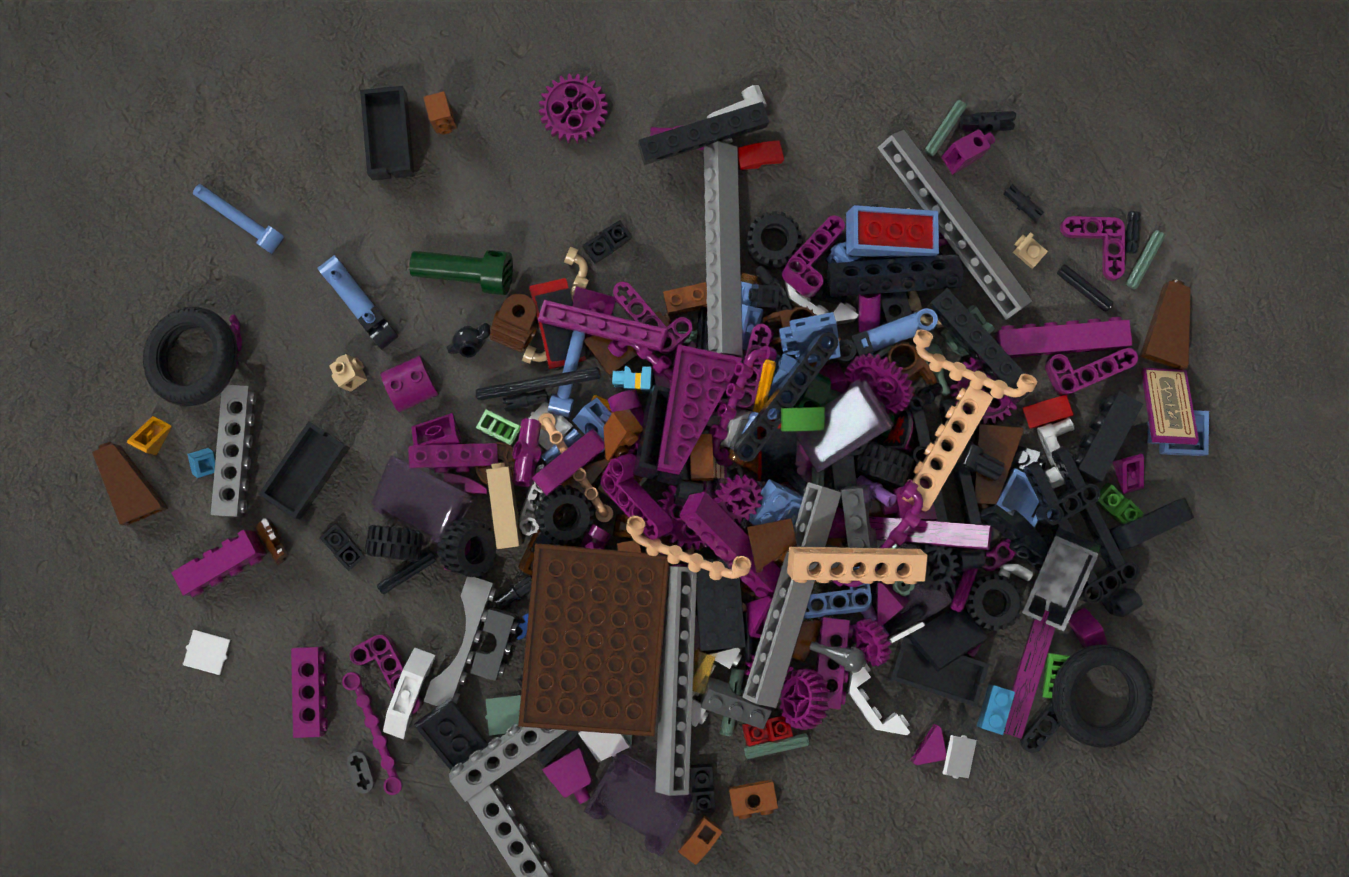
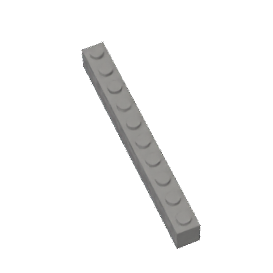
M905 130L894 133L887 138L878 149L924 210L938 211L939 231L954 251L959 254L962 262L1004 318L1007 320L1031 303L1030 297Z
M717 141L704 147L708 351L740 357L743 354L737 146Z
M808 482L794 526L797 547L826 546L841 492ZM789 552L786 553L743 694V698L755 704L774 708L777 707L815 580H807L806 583H798L791 579L787 574ZM812 562L808 569H814L817 566V562Z
M669 566L660 666L655 792L668 796L689 795L697 572L690 571L688 567Z

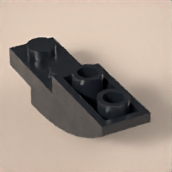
M998 505L983 509L980 518L986 521L989 526L1002 533L1005 538L1010 539L1009 548L1017 556L1030 563L1033 568L1040 571L1049 548L1033 525L1017 510L1006 512Z

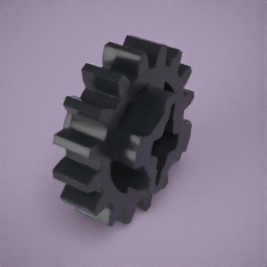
M925 544L926 549L921 550L927 556L932 552L934 554L927 558L925 581H918V583H926L925 588L927 589L933 587L934 590L940 591L941 586L943 589H948V582L955 584L956 582L953 577L960 576V573L956 571L957 568L962 567L961 564L956 563L960 556L953 555L955 552L954 548L947 549L948 546L933 545L932 547V545ZM934 563H937L940 566L939 569H936V567H934ZM944 574L947 575V576H946L945 578H943L942 580H939L940 576H942V575H944Z

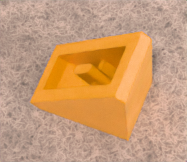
M152 416L127 440V443L145 453L157 456L172 425Z

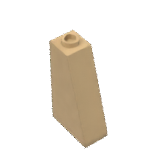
M505 463L491 464L492 469H486L496 547L497 549L517 547L523 544L521 529L519 528V516L512 482L511 466L505 467Z

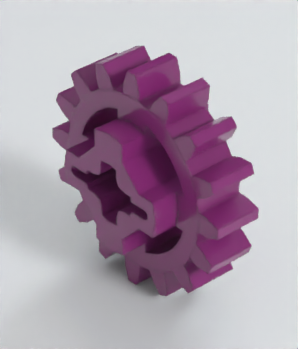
M737 474L735 475V480H731L728 477L726 485L720 483L722 489L715 491L718 497L713 500L733 521L736 519L738 523H741L743 517L749 520L750 513L757 514L754 509L762 506L758 500L763 499V496L760 494L761 488L753 478L749 479L747 475H744L741 479Z
M864 618L856 622L857 624L853 625L855 630L852 632L855 638L852 640L857 644L855 645L856 648L864 652L866 663L871 662L872 666H879L890 659L888 654L892 653V651L888 648L891 643L886 640L888 635L882 632L883 627H878L877 621L872 622L871 618Z

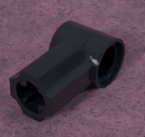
M967 443L957 462L963 469L972 472L976 471L994 481L998 480L1002 474L1005 464L985 454L982 448L971 443Z

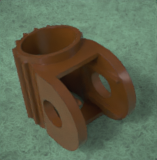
M524 294L509 296L503 302L500 311L497 310L491 326L490 340L521 353L524 352L538 329L536 326L538 322L536 307L532 299ZM518 311H525L522 317H515Z
M801 305L793 310L772 313L764 317L762 321L769 328L781 325V328L790 327L789 321L816 316L817 314L813 313V309H808V306L802 307ZM780 337L772 339L769 347L775 350H782Z
M903 342L901 344L896 343L894 347L891 346L890 351L887 353L889 363H892V358L898 355H904L912 362L911 366L903 368L901 371L908 374L907 380L913 382L921 376L927 385L937 383L933 371L926 361L917 354L914 346L909 345V342L907 344Z

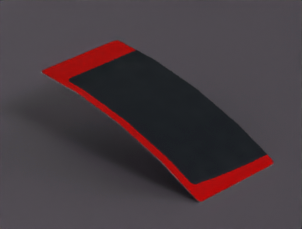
M566 278L529 286L531 297L536 307L537 319L544 300L573 306ZM538 321L549 369L564 366L574 330ZM583 347L579 362L586 360Z
M780 424L758 453L757 484L761 489L764 488L769 479L780 485L789 484L781 474L785 467H791L796 471V464H794L797 457L796 431H781ZM761 426L757 427V436L759 439L764 434L763 428Z

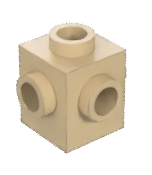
M345 354L329 365L333 373L332 378L340 388L351 392L367 381L363 371L364 366L357 357L354 358Z

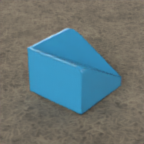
M206 448L187 454L192 474L196 478L214 473L215 456L211 449Z

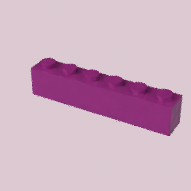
M1122 317L1109 318V321L1101 322L1100 319L1087 320V323L1079 324V320L1067 321L1066 325L1049 322L1045 323L1043 327H1036V324L1023 325V328L1014 329V326L1010 325L1001 327V330L995 333L996 342L1011 358L1116 350L1132 346L1130 320H1122Z
M706 492L689 495L679 515L686 522L687 526L731 570L736 557H747L751 561V568L747 575L740 578L759 598L773 597L781 569L771 561L763 567L762 572L756 573L749 536Z

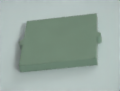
M521 695L486 699L487 715L485 718L488 719L489 735L506 734V731L511 726L518 725Z

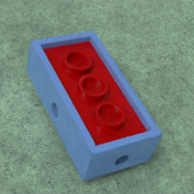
M854 205L846 213V255L912 258L936 256L939 254L938 211Z

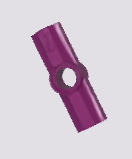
M525 418L521 421L519 440L514 445L512 456L515 459L512 479L514 485L520 487L532 486L535 464L538 463L541 456V447L538 446L541 430L539 420Z

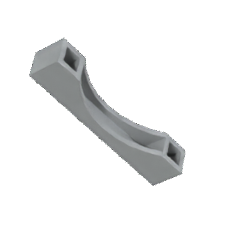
M475 576L467 577L461 593L466 615V631L462 646L450 666L430 681L423 702L439 706L451 697L458 704L460 694L457 692L460 685H464L468 673L465 672L467 664H471L475 655V652L472 651L474 643H479L482 635V630L479 629L482 621H486L489 611L487 609L489 600L493 601L497 589L494 588L495 583Z

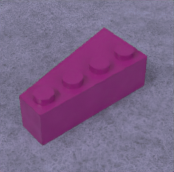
M242 530L237 533L239 537L228 538L223 541L222 548L210 549L202 555L203 559L195 558L171 572L182 595L196 597L204 592L203 588L209 585L211 587L219 585L224 581L223 578L229 574L232 577L243 571L242 567L248 564L253 566L263 561L262 557L267 555V552L256 531Z

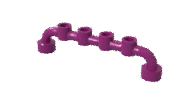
M612 340L608 345L609 351L616 357H621L627 351V345L632 346L637 350L636 352L640 358L647 359L652 363L654 370L667 376L671 383L673 370L669 367L671 360L667 356L662 355L658 358L652 353L654 351L652 349Z
M763 346L761 349L753 350L747 356L744 363L739 362L735 366L734 372L739 376L736 384L730 383L727 386L726 394L730 396L728 404H721L719 406L718 416L722 417L719 425H712L709 430V434H712L713 456L716 458L718 465L729 467L734 461V452L732 450L720 449L719 447L722 440H725L728 435L727 427L730 420L736 416L738 400L742 399L745 394V383L753 375L752 366L755 360L758 358L761 363H764L766 359L775 361L777 352L772 347Z
M911 479L904 485L900 494L906 499L912 497L914 505L906 512L902 521L891 531L888 539L879 548H892L895 543L899 546L902 545L907 538V534L904 533L909 526L915 528L921 520L918 514L923 507V497L917 490L918 484ZM832 580L839 587L843 584L849 587H857L863 584L860 581L840 583L838 580Z
M347 673L342 679V684L347 690H355L357 695L356 703L364 712L366 717L364 723L371 730L374 738L373 746L379 750L382 758L381 766L387 770L389 776L384 782V791L389 795H396L402 790L403 782L398 777L395 769L396 758L390 755L388 751V738L382 735L378 726L380 718L372 711L370 705L372 697L365 693L361 684V676L358 673Z

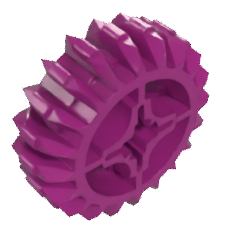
M798 669L792 671L791 675L786 677L787 680L783 684L782 695L779 698L781 700L779 708L783 709L782 716L786 718V723L791 724V727L799 728L800 730L817 728L818 724H822V719L827 717L825 711L830 709L827 705L828 701L831 700L828 698L830 690L826 689L827 682L823 680L822 675L814 670Z

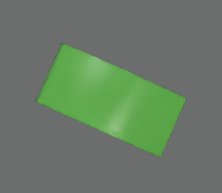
M825 407L781 408V431L824 430Z
M1106 483L1101 489L1100 498L1097 503L1121 524L1128 523L1144 514L1112 484Z

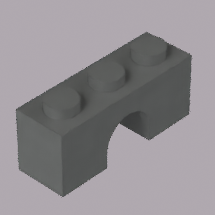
M870 484L848 486L842 489L841 495L848 548H878L875 528H871L869 522V509L872 507Z
M493 607L489 609L483 631L495 636L497 646L491 652L481 649L476 652L471 674L494 681L499 676L504 675L507 665L503 663L505 655L510 654L513 642H510L511 634L516 633L519 621H516L517 614Z
M708 677L700 695L701 708L760 729H764L772 711L769 706L755 704L743 698V696L735 694L729 688V683L712 677Z

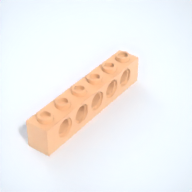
M970 385L966 389L961 388L956 396V399L959 401L955 407L951 406L945 415L948 420L945 425L941 424L934 434L937 436L934 444L929 443L924 451V454L927 455L923 462L919 461L913 471L916 475L912 481L918 484L917 490L923 497V507L921 509L923 512H926L932 506L994 398L981 389L976 390ZM964 405L971 409V414H966L963 411ZM952 424L959 425L961 433L955 432L952 429ZM941 443H948L950 451L943 450ZM932 460L937 461L939 463V470H935L931 467ZM920 479L928 481L929 489H924L920 485ZM905 497L902 498L908 503L914 505V499L912 497H910L909 499H906Z
M789 547L787 574L798 583H806L807 580H816L819 583H829L830 580H838L840 583L860 581L861 583L872 584L873 581H882L886 584H894L895 581H903L906 584H917V581H925L927 554L921 549ZM812 562H817V566L814 569H808ZM839 562V566L831 570L832 564ZM861 562L859 569L853 570L854 565ZM883 563L881 569L875 570L877 564ZM904 563L903 569L897 571V567Z

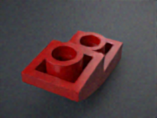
M780 141L761 142L737 148L740 170L759 169L761 165L781 164L784 161Z
M1067 395L1023 408L1029 429L1074 416Z
M782 715L768 718L764 729L746 723L742 724L746 746L792 737L791 726L789 723H786V718Z

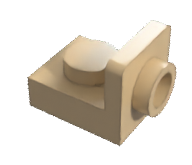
M1030 232L1027 237L1022 235L1014 244L1017 248L1013 253L1033 269L1048 251L1032 238L1034 234Z

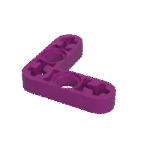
M1071 216L1061 223L1060 232L1065 237L1103 239L1102 271L1106 279L1115 281L1124 274L1125 226L1121 219L1115 217ZM1070 222H1072V226H1080L1081 222H1083L1081 228H1075L1072 232H1070L1069 228H1066ZM1089 222L1097 225L1098 230L1096 233H1090L1087 230ZM1113 223L1115 227H1118L1115 233H1113L1112 229H1105L1102 233L1103 227H1110ZM1110 244H1116L1119 247L1117 255H1113L1108 251ZM1119 259L1114 262V268L1118 269L1119 272L1113 275V272L1109 271V269L1113 266V260Z

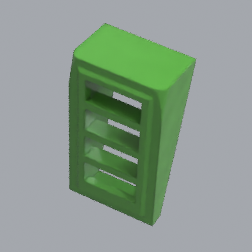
M487 409L484 411L476 429L513 448L519 440L521 426ZM490 418H494L489 429H486ZM498 422H501V424L499 425V427H498L496 433H494V430H495V428H496ZM506 426H509V428L507 429V431H506V433H505V435H504V437H503L502 434H503V432H504Z
M1047 654L1042 697L1052 698V692L1049 691V687H1053L1054 683H1050L1051 678L1055 679L1057 675L1052 674V670H1059L1061 666L1053 665V662L1059 661L1064 663L1070 656Z

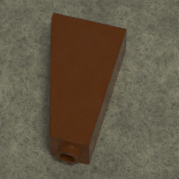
M1172 280L1163 284L1139 357L1177 370H1183L1189 364L1190 287L1185 286V283L1182 281Z
M660 311L655 313L666 327L672 323L667 314L662 315ZM653 321L647 323L649 325L658 327V325ZM599 336L586 338L584 340L585 345L610 378L613 377V371H621L639 357L636 352L637 350L632 346L627 345V351L621 357H616L608 349V345L612 341L611 339Z
M977 425L974 445L982 448L985 454L1005 463L1004 470L996 481L976 471L972 473V483L978 509H986L997 505L1022 437L1023 428Z
M107 442L99 445V449L92 452L120 525L128 526L168 509L165 502L120 445Z

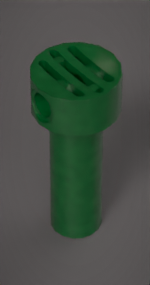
M487 250L483 258L413 251L410 257L409 270L412 277L481 284L484 293L507 295L512 282L513 258L510 252Z
M818 373L793 408L825 407L824 414L852 426L866 403L830 388L831 379ZM872 407L873 413L871 414V416H872V415H875V414H878V413L875 411L876 408H875V407ZM886 412L873 435L885 439L893 427L894 416ZM861 422L859 429L868 432L867 424Z

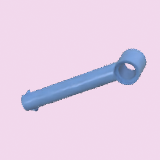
M199 184L195 187L193 195L258 239L256 244L273 254L284 238L282 234L269 225L265 229L203 185Z
M573 331L562 373L577 370L585 333ZM573 384L559 386L557 395L552 394L548 413L567 418L570 417L574 399L570 398Z

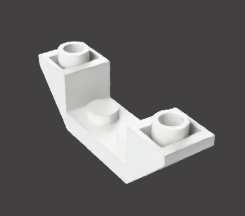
M785 281L788 299L794 307L808 306V309H813V313L817 315L829 313L823 306L812 304L810 298L798 294ZM840 303L833 312L837 325L854 322L859 315L856 313V309L848 303H845V305Z
M414 648L402 670L387 710L383 732L405 739L412 720L410 717L423 681L429 675L436 655Z
M729 648L707 654L693 677L691 717L693 726L696 727L698 723L703 724L709 714L706 712V709L701 708V702L694 699L693 696L694 694L699 696L704 687V684L701 683L705 675L710 677L716 666L712 664L715 660L729 669L732 665L736 667L742 657L739 654L741 649Z
M866 664L859 672H850L847 692L875 730L908 735L910 731L907 727L910 725L903 715L898 716V714L893 713L881 722L879 719L882 716L875 706L871 709L867 703L869 697L862 688L860 690L857 689L858 686L871 678L868 673L871 671L869 666Z

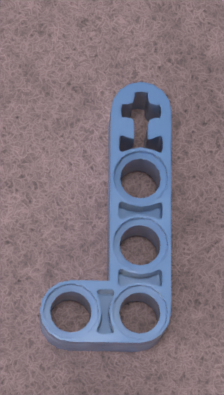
M863 583L857 587H850V590L810 595L807 605L809 612H805L803 619L867 611L872 605L870 584ZM859 595H865L868 601L864 605H859L856 603V598ZM837 598H843L846 604L842 608H837L834 606V601ZM817 600L824 603L823 608L819 611L812 609V604Z

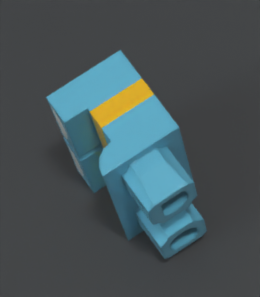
M625 366V371H613L612 384L615 388H624L625 391L637 390L639 394H649L653 387L654 373L651 367H642V373H632L630 368Z

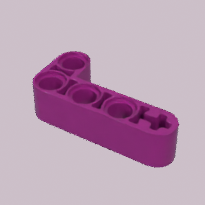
M830 216L789 259L782 272L783 279L806 298L816 296L823 284L822 275L813 266L838 240L845 228V223L839 216Z
M619 282L614 286V299L632 321L644 324L653 321L658 327L668 330L666 338H669L672 344L668 348H663L662 352L659 351L660 353L669 354L673 352L678 344L681 345L691 336L692 323L687 318H678L666 327L629 283ZM620 290H627V296L631 300L629 303L623 295L620 296ZM640 305L644 310L639 315L633 314L631 311L633 306ZM685 324L689 330L685 334H680L676 330L678 325Z
M758 324L753 328L745 360L753 350L769 346L771 330L767 325ZM763 331L764 336L767 337L762 338L761 346L756 345L758 335L756 334ZM759 361L754 362L752 367L753 373L756 375V381L752 383L746 381L744 386L745 393L751 397V402L743 404L738 400L736 408L746 410L753 406L763 363ZM730 396L725 399L721 398L719 403L727 405Z
M1126 348L1073 371L1068 358L1062 354H1057L1047 360L1045 370L1056 393L1063 396L1072 394L1133 367L1138 361V355L1133 349ZM1123 357L1128 358V361H1125L1118 365V360L1122 359ZM1054 360L1061 363V370H1056L1053 367ZM1102 363L1108 364L1110 368L1109 373H1105L1102 370ZM1083 371L1090 375L1089 382L1083 380ZM1063 380H1067L1070 383V390H1065L1062 387Z
M594 429L590 430L540 470L532 478L533 481L547 496L580 468L598 456L605 449L604 440Z
M628 453L612 459L601 478V485L604 491L629 518L631 516H639L644 519L645 527L643 533L649 539L654 540L670 533L673 529L671 518L633 478L636 457Z
M385 634L376 635L355 646L350 652L351 661L356 665H364L376 659L394 694L397 680L401 676L405 663L391 637ZM380 638L386 641V648L383 651L377 648V641ZM360 649L365 650L367 654L364 661L359 660L357 657V652ZM389 658H393L396 661V668L394 670H390L387 667V660ZM420 693L411 714L418 712L423 706V699Z

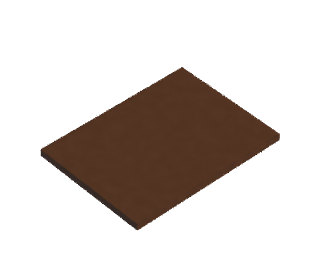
M535 543L518 727L655 737L669 570L668 555L658 554L657 556H650L647 553Z

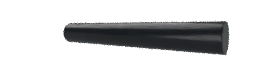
M744 610L746 662H752L753 659H751L750 654L754 655L753 637L748 634L747 610Z

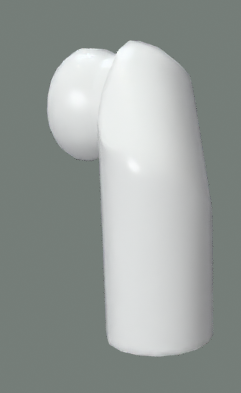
M1003 564L1000 566L998 575L1006 576L1009 579L1010 574H1014L1029 581L1032 578L1033 572L1019 564Z

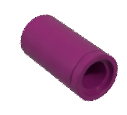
M881 293L859 295L858 330L860 333L880 326Z

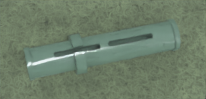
M731 668L729 688L735 694L743 695L741 688L745 670ZM723 716L719 734L733 736L736 720Z

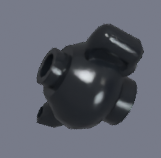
M483 323L477 329L471 326L460 328L453 336V344L446 347L448 353H460L463 357L467 358L475 356L482 348L484 339L490 336V325Z

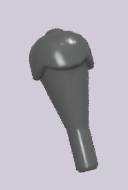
M814 641L810 644V650L828 656L842 665L844 670L848 672H859L866 665L865 654L859 648L829 647Z

